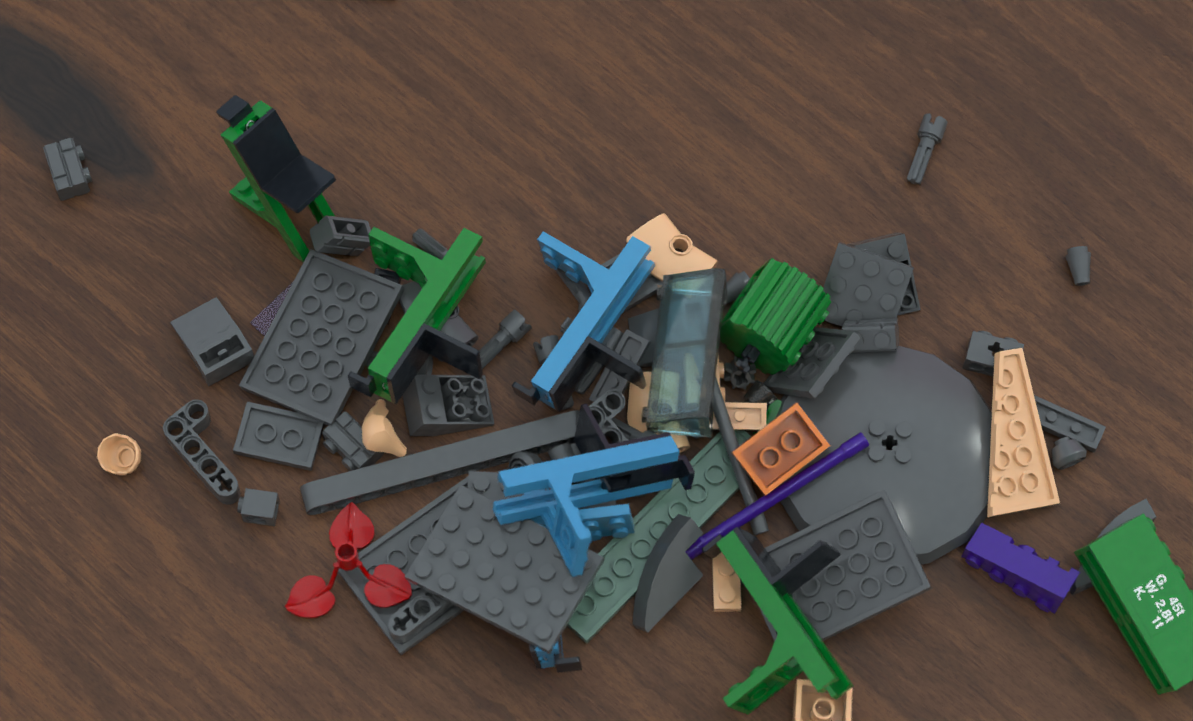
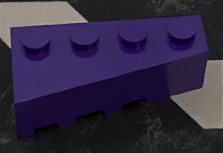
M983 523L980 524L961 556L969 566L975 569L981 568L989 573V577L995 582L1007 584L1012 587V591L1018 596L1028 597L1036 602L1035 604L1039 609L1045 612L1051 611L1054 614L1080 573L1073 568L1069 572L1060 568V562L1051 557L1048 559L1038 557L1035 549L1027 545H1014L1013 538Z

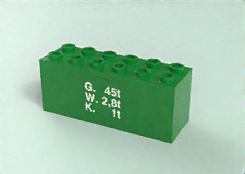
M1143 513L1127 520L1074 551V554L1159 695L1176 691L1193 680V590L1189 589L1184 581L1185 576L1178 565H1174L1171 560L1168 546L1163 541H1160L1156 535V527L1153 521Z

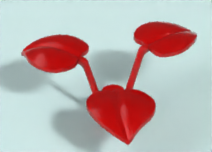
M350 502L339 512L330 528L329 539L335 548L337 562L333 564L334 569L329 584L326 586L325 581L319 576L309 575L301 578L293 586L285 608L291 614L302 618H318L327 614L335 604V597L329 590L333 588L340 568L350 571L358 567L364 576L370 580L364 587L365 596L376 607L387 608L404 602L412 596L410 582L405 578V574L393 565L380 564L375 568L373 575L363 566L362 561L359 560L357 549H363L371 543L375 530L371 520L353 502Z

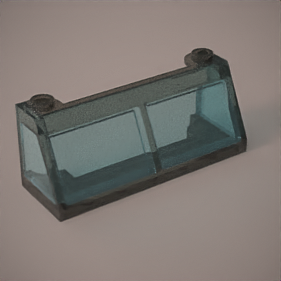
M713 268L663 275L662 285L657 286V300L660 301L649 399L648 407H643L642 423H646L647 431L650 430L654 433L669 432L674 435L712 437L713 423L710 420L712 419L714 408L713 397L722 316L728 293L725 269Z

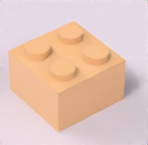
M797 679L794 687L793 721H851L852 688L836 700L830 696L827 690L823 694L818 692L810 680Z

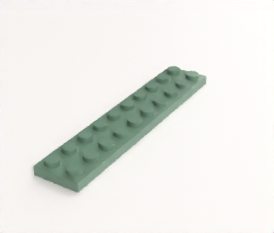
M734 430L739 446L751 437L745 430ZM721 432L690 461L695 471L690 490H685L678 478L673 479L670 489L661 490L633 518L635 533H630L622 538L614 537L598 553L604 557V562L567 624L586 644L636 595L646 561L656 542L678 514L691 517L701 529L740 489Z

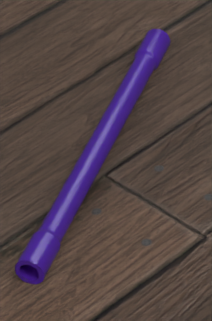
M861 432L841 444L839 448L781 484L766 496L764 495L700 536L685 553L691 560L703 553L701 549L719 534L725 537L734 528H740L845 459L853 457L870 446L867 439Z

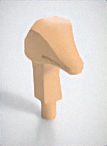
M379 399L363 421L362 442L368 450L403 457L406 455L407 448L395 433L391 422L386 418L389 412L386 408V402Z

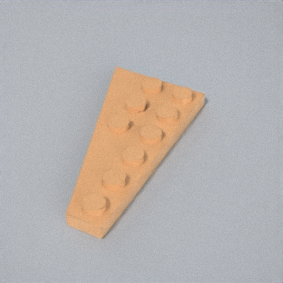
M1022 348L1000 351L994 355L987 518L1060 503Z

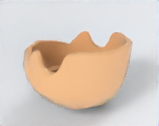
M116 433L102 440L98 446L97 459L105 471L123 476L131 474L137 469L141 462V449L136 440Z

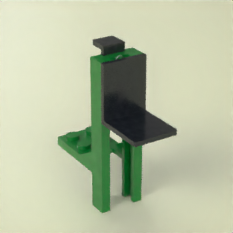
M234 95L216 111L218 116L230 125L220 135L246 176L229 193L234 200L276 227L293 256L304 262L309 250L282 204L297 214L308 206L316 222L319 224V221L326 215L335 216L322 192L333 184L336 178L332 173L300 153L274 108L261 100L251 108L248 102Z
M373 227L368 237L373 260L376 265L383 269L389 268L395 271L405 280L411 279L417 282L422 290L368 367V377L364 378L350 371L348 374L350 387L369 397L376 394L397 404L429 355L480 379L483 373L479 351L440 330L486 263L485 257L474 255L483 242L482 236L463 228L441 260Z
M739 527L734 528L725 537L719 534L701 549L705 555L711 558H715L721 552L724 554L778 633L766 664L753 669L750 672L749 678L744 682L733 685L728 690L729 693L723 697L729 708L749 715L803 671L818 692L823 694L827 690L830 696L836 700L853 687L847 675L791 596V594L841 555L837 549L820 540L782 571L779 570L759 539Z

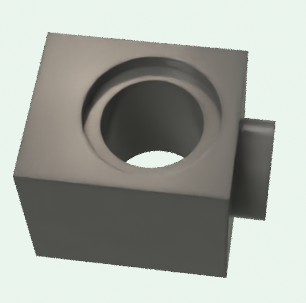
M246 488L244 497L240 496L238 501V513H241L243 522L275 526L280 504L279 495L277 492Z

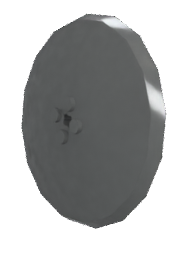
M899 346L897 351L851 353L841 363L838 372L826 383L823 392L815 399L784 395L780 399L782 403L777 416L794 403H798L830 445V447L783 483L827 456L860 432L865 436L870 445L780 501L799 531L886 490L920 564H929L968 542L980 524L987 518L992 410L970 379L936 355Z

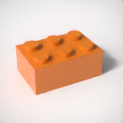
M794 403L731 453L762 494L766 496L830 447V445L799 404Z

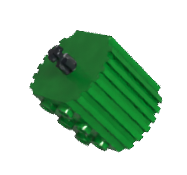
M771 258L755 271L714 332L720 336V341L727 345V349L732 350L735 356L743 358V360L737 359L735 362L738 370L747 373L750 370L749 363L750 365L754 364L756 369L761 370L764 374L774 375L780 370L784 372L790 365L793 366L802 354L799 350L804 344L807 345L815 335L813 329L817 324H822L828 316L829 311L826 309L831 303L829 299L831 296L828 292L825 293L821 285L818 286L813 278L810 279L806 273L798 271V268Z

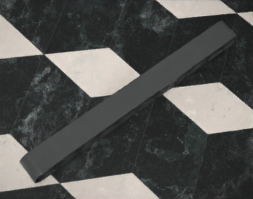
M569 411L306 483L300 487L306 514L317 515L343 508L350 502L358 504L468 474L469 471H479L508 463L511 456L516 452L541 454L564 443H570L571 445L575 443L576 418L580 411Z

